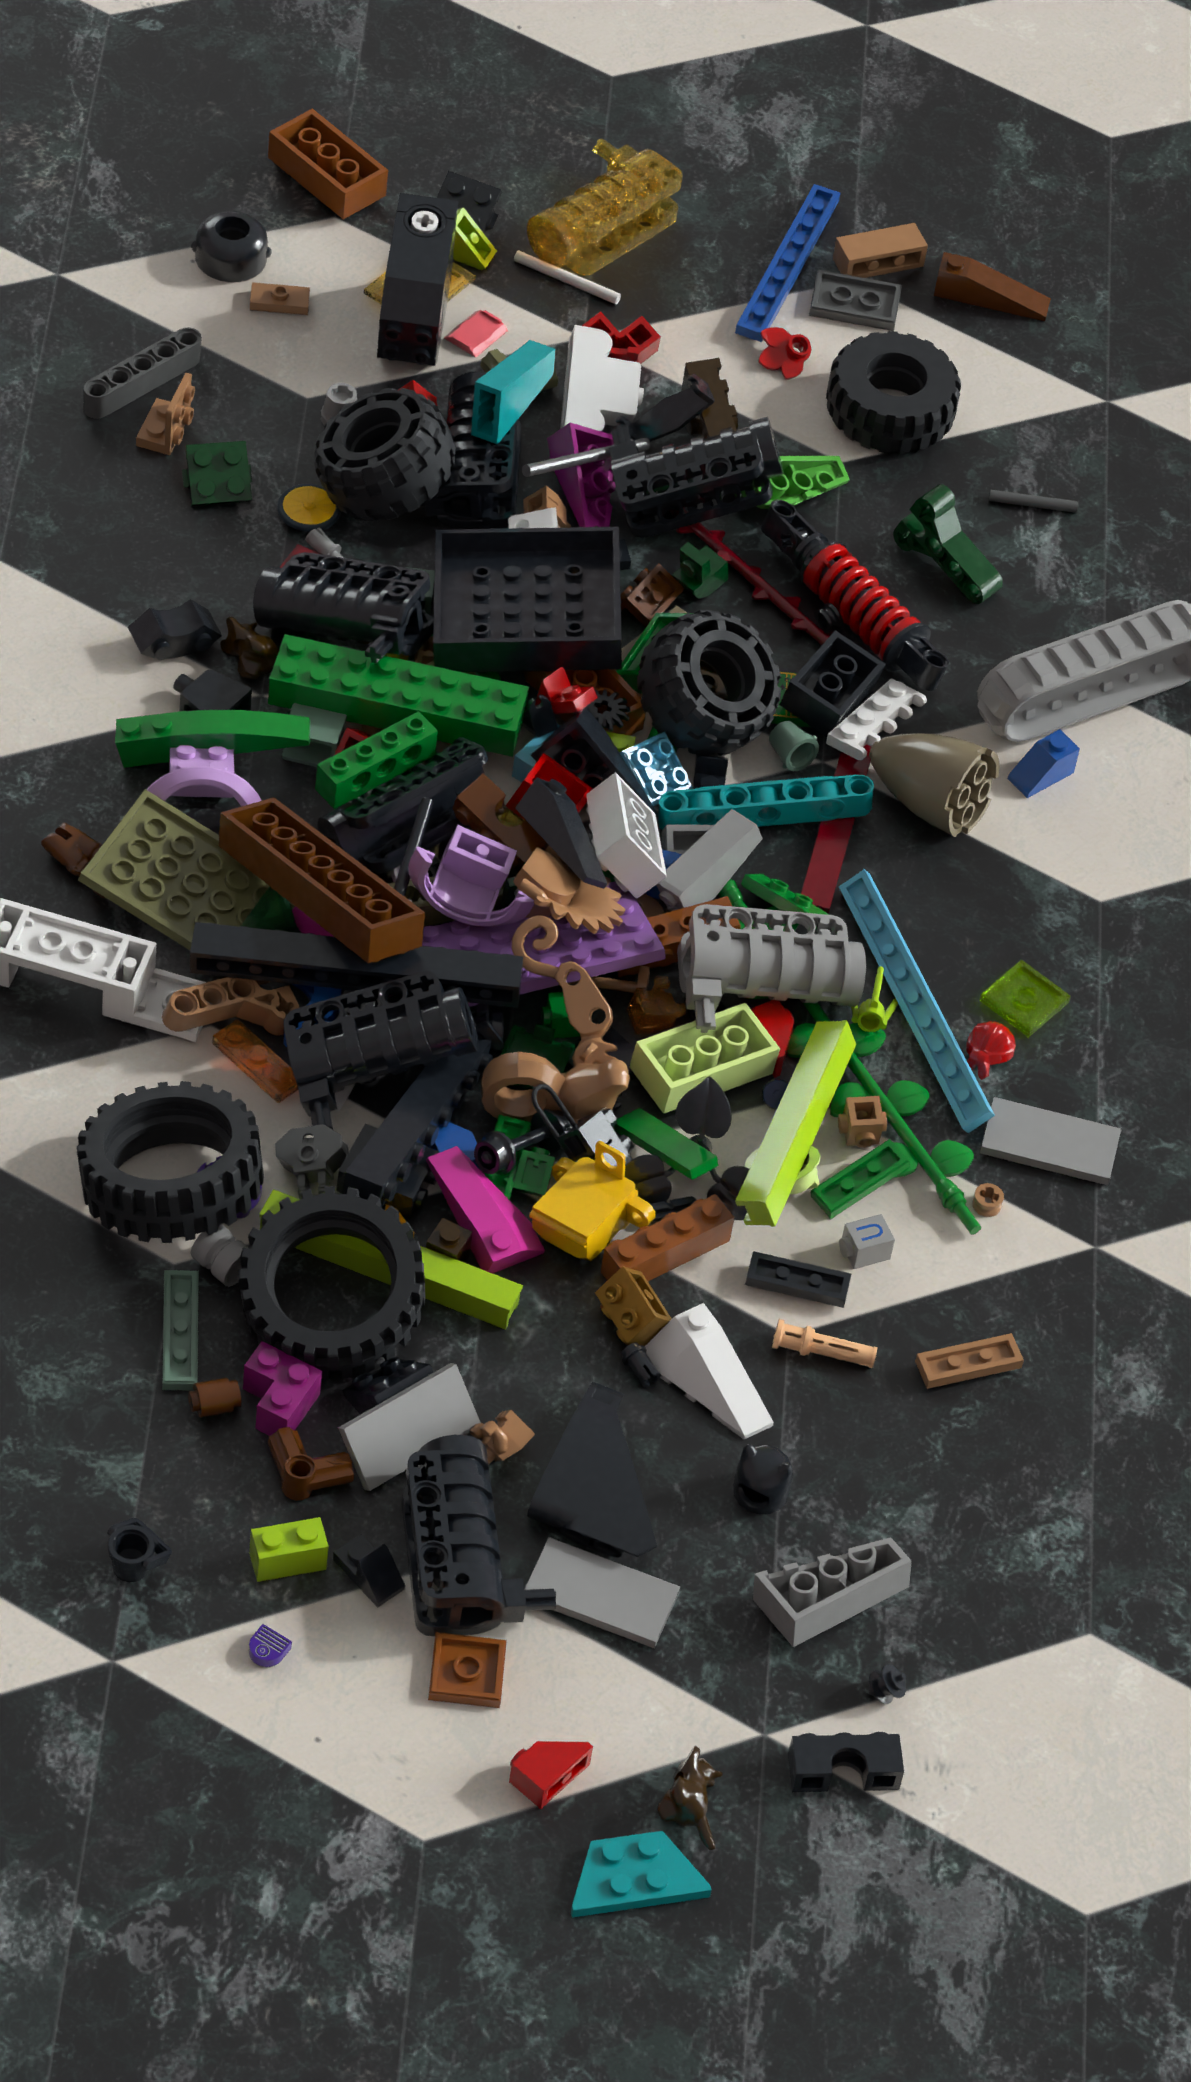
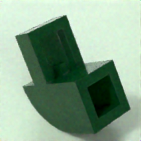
M687 542L680 548V568L672 576L694 596L705 598L728 580V562L706 545L701 550H698Z

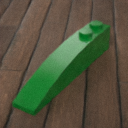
M247 710L178 711L116 719L115 744L124 768L169 762L170 748H177L182 745L201 749L221 746L226 749H233L234 754L310 745V719L304 716Z

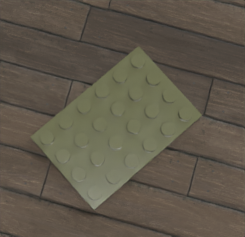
M146 789L84 868L78 881L189 950L191 948L195 922L283 930L291 919L289 913L295 907L219 847L218 834Z

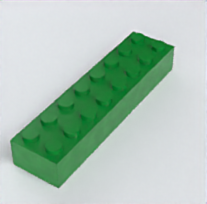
M284 634L269 678L268 704L291 709L294 703L345 714L347 715L346 721L381 729H386L419 711L438 731L437 741L453 744L454 740L463 737L482 745L487 752L513 757L526 714L529 687L384 656L378 663H371V658L365 657V651Z

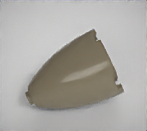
M922 733L894 735L876 741L869 753L871 764L880 780L906 808L933 827L954 837L962 831L968 834L981 820L992 800L987 797L991 789L992 778L996 779L999 777L1000 763L995 751L949 736Z

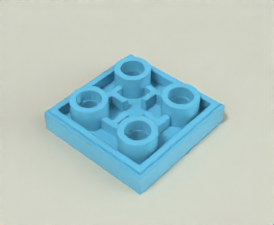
M665 732L620 752V755L653 806L659 804V798L665 792L693 788Z

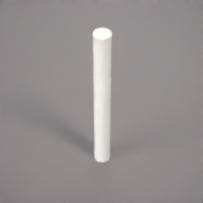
M519 250L514 256L515 262L617 305L621 298L620 293Z

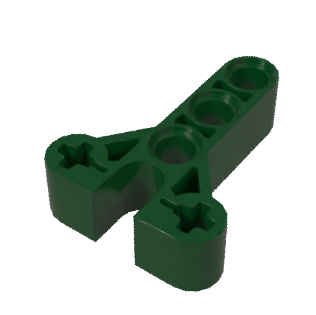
M939 484L915 501L909 509L912 513L902 519L894 529V540L904 551L914 550L932 557L968 600L974 604H980L1002 588V577L961 530L954 507V494L947 486Z

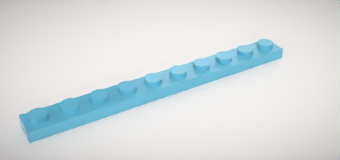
M863 869L840 885L839 889L879 967L882 966L884 968L883 974L962 1129L970 1133L994 1117L995 1114L870 873Z

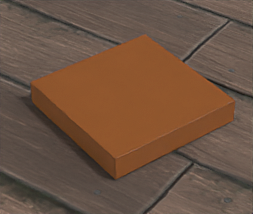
M436 1632L428 1700L500 1708L507 1640Z

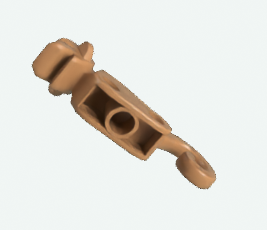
M534 916L525 920L513 935L512 952L514 956L524 957V969L537 975L551 977L561 986L569 1022L581 1036V1041L572 1057L574 1067L577 1064L583 1063L602 1064L611 1059L619 1060L607 1055L608 1052L616 1051L618 1048L614 1044L602 1040V1037L613 1022L612 1009L589 973L576 962L568 961L561 963L559 967H555L530 958L525 951L524 941L532 930L543 928L546 931L544 938L535 939L532 942L533 948L537 951L551 948L556 943L559 932L556 924L549 917ZM572 971L579 972L581 976L579 983L576 985H569L567 983V976ZM596 1010H604L606 1014L605 1020L600 1024L592 1022V1014Z

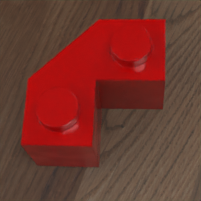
M601 311L582 325L601 329L610 335L613 344L608 355L610 358L642 364L659 349L661 336L643 316L639 317L621 332L614 327Z

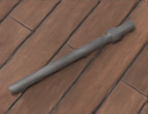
M649 439L635 440L639 451L650 448ZM611 446L527 464L522 467V473L525 477L608 459L611 458L609 451Z

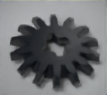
M595 689L598 698L587 705L586 708L603 728H608L609 732L614 731V725L622 728L624 724L620 719L628 721L630 718L626 713L630 712L631 709L624 705L627 703V700L625 698L616 699L619 696L618 692L607 696V689H603L602 695ZM602 704L607 705L608 711H605L603 714L598 713V708L596 707H601Z

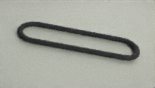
M539 1084L532 1091V1103L564 1150L557 1139L559 1134L537 1102V1092L540 1089L547 1090L572 1127L576 1125V1122L555 1091L546 1084Z

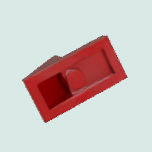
M563 667L547 676L542 681L538 696L544 695L549 699L554 714L579 712L598 698L594 687L580 688L579 685L571 686ZM538 696L535 705L541 703V700Z

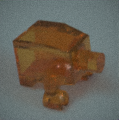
M668 976L655 977L652 990H646L645 987L636 989L627 1007V1012L632 1020L636 1034L655 1033L670 1028L676 1023V1018L685 1015V1004L675 1003L672 994L663 990L669 989L671 985L670 981H667L669 979Z

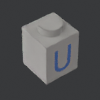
M882 1214L846 1223L842 1238L839 1240V1247L843 1257L849 1259L853 1269L890 1260L895 1239Z

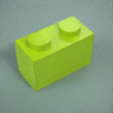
M321 1517L251 1529L249 1554L257 1582L327 1569L329 1546Z

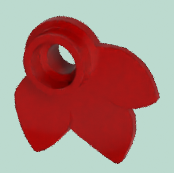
M779 327L762 330L760 334L768 347L760 354L759 364L769 370L781 369L785 379H792L800 375L803 371L804 362L811 355L812 349L809 339L801 334L791 335L788 331Z

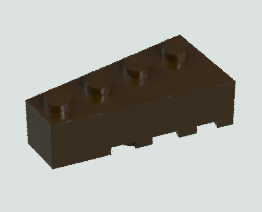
M719 358L685 363L681 391L691 388L690 385L692 383L688 381V376L694 373L708 383L715 400L711 406L686 425L688 434L693 435V437L703 435L704 438L719 435L721 429L732 427L733 430L738 429V414L735 405H729L726 379L720 380L719 370L722 368Z

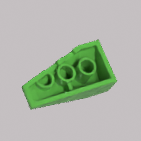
M780 456L784 475L770 479L773 495L767 503L756 507L769 509L774 500H783L791 505H796L848 483L850 479L840 456ZM761 487L755 488V493L761 492ZM745 490L741 491L743 497H746Z

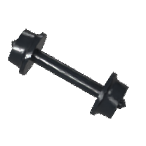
M542 1110L559 1135L572 1128V1125L562 1111ZM537 1112L531 1120L530 1132L512 1140L502 1132H488L483 1136L482 1141L476 1145L474 1157L478 1167L484 1173L502 1175L514 1169L516 1152L536 1143L540 1148L548 1150L550 1153L557 1152L562 1148Z

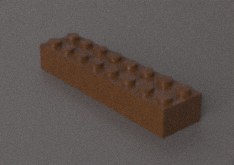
M269 798L220 813L219 847L367 963L378 962L381 959L404 954L409 950L422 947L425 912L276 798Z

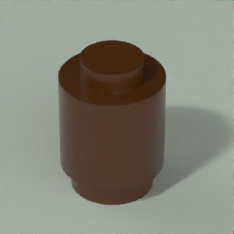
M226 1377L194 1383L193 1391L188 1392L190 1409L192 1412L197 1411L200 1418L233 1412L234 1408L241 1407V1394L236 1379L228 1380Z

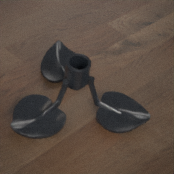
M709 1076L685 1093L680 1099L676 1108V1120L681 1129L686 1133L692 1135L699 1134L692 1136L690 1139L712 1153V1144L705 1135L710 1138L724 1136L731 1125L732 1112L724 1091ZM650 1154L638 1156L625 1165V1177L634 1182L635 1189L638 1190V1197L649 1204L667 1202L672 1192V1184L667 1177L676 1171L674 1168L670 1167L664 1171V1164L661 1158ZM733 1166L727 1168L720 1178L714 1168L709 1172L716 1184L709 1188L707 1198L716 1194L735 1217L734 1220H744L747 1210L745 1206H737L735 1200L750 1169L744 1166Z

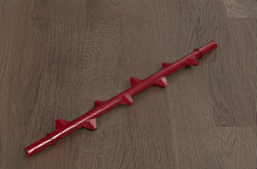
M669 510L673 518L679 513L678 510ZM700 522L676 530L678 533H694L755 587L752 594L754 600L769 599L793 620L791 624L793 629L804 630L821 646L832 635L823 632L798 609L801 602L800 597H784L760 576V567L747 565L722 542L726 533L724 530H708Z

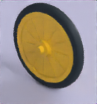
M298 484L292 486L282 493L277 503L280 518L288 526L304 532H310L317 528L325 530L334 525L341 514V510H339L336 504H333L324 487L317 484Z

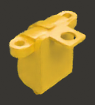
M598 1141L595 1145V1160L583 1157L574 1162L569 1158L562 1157L552 1166V1176L557 1182L532 1207L529 1215L532 1219V1228L544 1240L576 1258L592 1261L597 1257L618 1231L625 1229L629 1223L641 1228L648 1226L656 1217L653 1207L647 1201L638 1197V1190L635 1189L634 1182L625 1177V1155L602 1141ZM603 1153L613 1156L617 1166L610 1165L605 1160Z

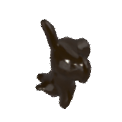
M228 617L226 619L228 636L226 639L221 640L220 645L224 653L239 657L238 672L240 676L245 679L255 680L260 675L270 673L273 670L279 647L270 637L255 632L256 622L240 624L234 617Z
M694 1746L685 1761H682L673 1775L674 1784L660 1800L657 1811L660 1818L665 1822L672 1821L683 1827L696 1826L702 1843L709 1850H715V1842L706 1818L708 1808L706 1786H714V1779L721 1777L723 1774L720 1771L714 1770L704 1758H699L701 1751L697 1746Z

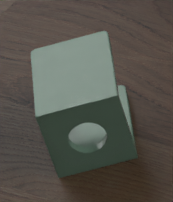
M294 703L289 715L304 716L310 719V745L284 748L282 759L317 767V764L334 756L346 730L347 715Z

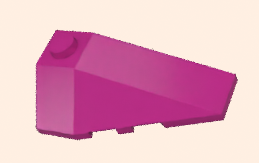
M457 1146L427 1157L426 1161L459 1226L472 1231L471 1250L482 1270L493 1274L545 1252L536 1231L532 1228V1224L527 1217Z

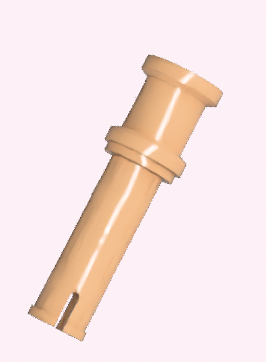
M783 1319L778 1320L772 1344L774 1349L780 1346L799 1351L802 1356L809 1355L811 1352L868 1366L869 1368H873L877 1353V1347L867 1346L815 1333V1329H812L811 1326L801 1328L785 1324Z

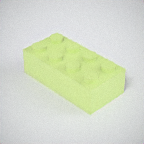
M746 1003L715 1013L716 1029L708 1030L707 1033H701V1029H696L695 1020L636 1042L629 1067L663 1114L675 1110L685 1093L700 1084L706 1077H712L723 1091H727L773 1074L780 1048Z

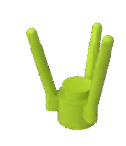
M882 966L877 969L872 998L864 1001L859 1009L858 1006L850 1007L852 1011L851 1021L858 1023L859 1027L867 1032L886 1029L887 1021L898 1005L895 998L885 1011L879 1001L884 972Z

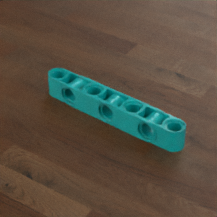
M846 775L668 791L659 798L658 825L662 830L666 825H715L731 809L751 820L758 827L860 817L867 815L872 809L874 783L865 775Z

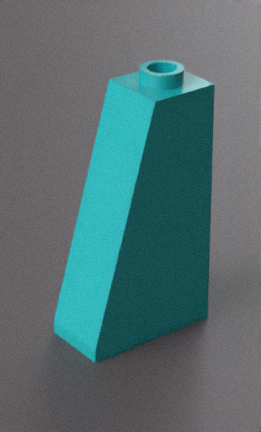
M529 340L475 382L471 435L495 444L502 440L553 376L555 348Z

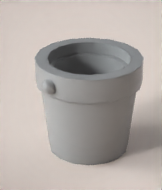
M336 383L329 387L321 410V422L324 426L332 416L335 417L340 412L342 407L349 402L353 403L357 400V393L354 387L346 383Z

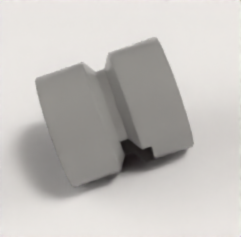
M221 1224L217 1226L218 1232L208 1235L205 1231L198 1236L191 1248V1256L201 1266L211 1269L212 1275L221 1283L230 1287L239 1282L238 1270L242 1268L240 1255L242 1248H248V1246L240 1240L235 1241L232 1233Z

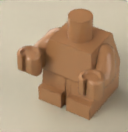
M547 485L523 499L524 513L556 507L558 528H571V525L567 522L566 507L558 494Z
M512 1410L502 1411L495 1418L498 1421L497 1423L494 1421H488L485 1424L478 1423L470 1430V1433L477 1439L481 1438L486 1446L488 1465L493 1460L495 1462L503 1461L518 1452L535 1435Z

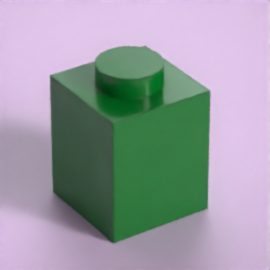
M563 992L548 993L546 1006L541 1007L542 1025L556 1029L554 1038L581 1037L569 1022Z

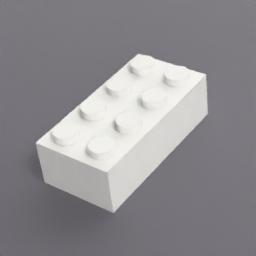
M615 772L586 794L588 803L586 810L590 816L591 823L589 827L593 834L591 842L595 848L596 857L601 869L604 871L609 870L615 876L614 879L617 885L624 892L629 890L637 899L667 877L655 813Z

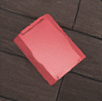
M478 310L446 335L444 339L472 356L477 357L508 330L501 319L486 310Z

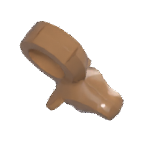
M525 1052L506 1053L491 1060L484 1069L481 1082V1099L485 1110L497 1119L500 1114L531 1122L533 1115L537 1113L531 1098L533 1089L513 1090L506 1086L524 1084L535 1087L539 1084H546L555 1091L577 1124L579 1119L600 1110H612L618 1095L628 1088L630 1077L626 1063L621 1060L611 1059L602 1064H577L568 1072L561 1074L551 1062L541 1056ZM540 1089L537 1092V1102L542 1110L562 1111L547 1090Z

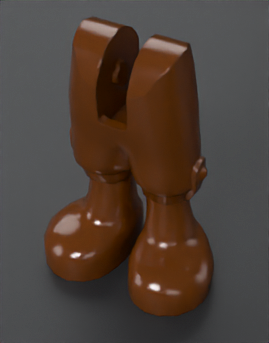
M65 822L56 828L55 833H50L41 841V845L51 856L65 866L71 874L80 877L81 872L102 846L98 841ZM92 889V891H93L97 896H99V897H101V898H105L104 896H102L101 894H99L98 892H96V891H94V890Z

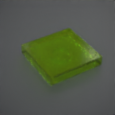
M1020 960L981 994L980 1002L1030 1037L1069 1003L1071 996L1026 962Z

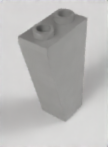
M731 809L666 869L667 877L656 884L660 892L659 898L667 906L666 912L713 900L763 839L757 824Z

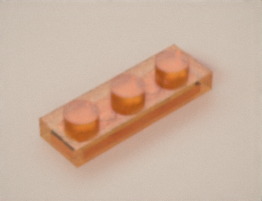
M238 1019L213 1035L212 1044L277 1103L298 1091V1085L292 1068Z

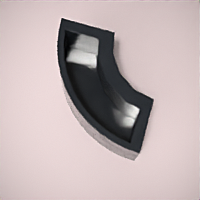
M191 599L181 606L170 610L149 608L127 627L140 653L158 660L178 658L197 651H205L222 637L209 610Z

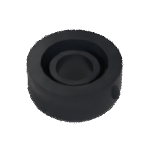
M223 211L209 216L199 226L196 239L191 244L192 251L195 252V261L203 273L224 282H242L256 277L263 271L267 258L272 253L271 248L268 247V237L263 225L254 217L238 211Z

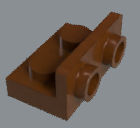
M659 563L650 571L645 567L633 580L637 585L634 588L629 585L620 594L621 611L626 608L640 623L647 627L656 613H663L685 588Z

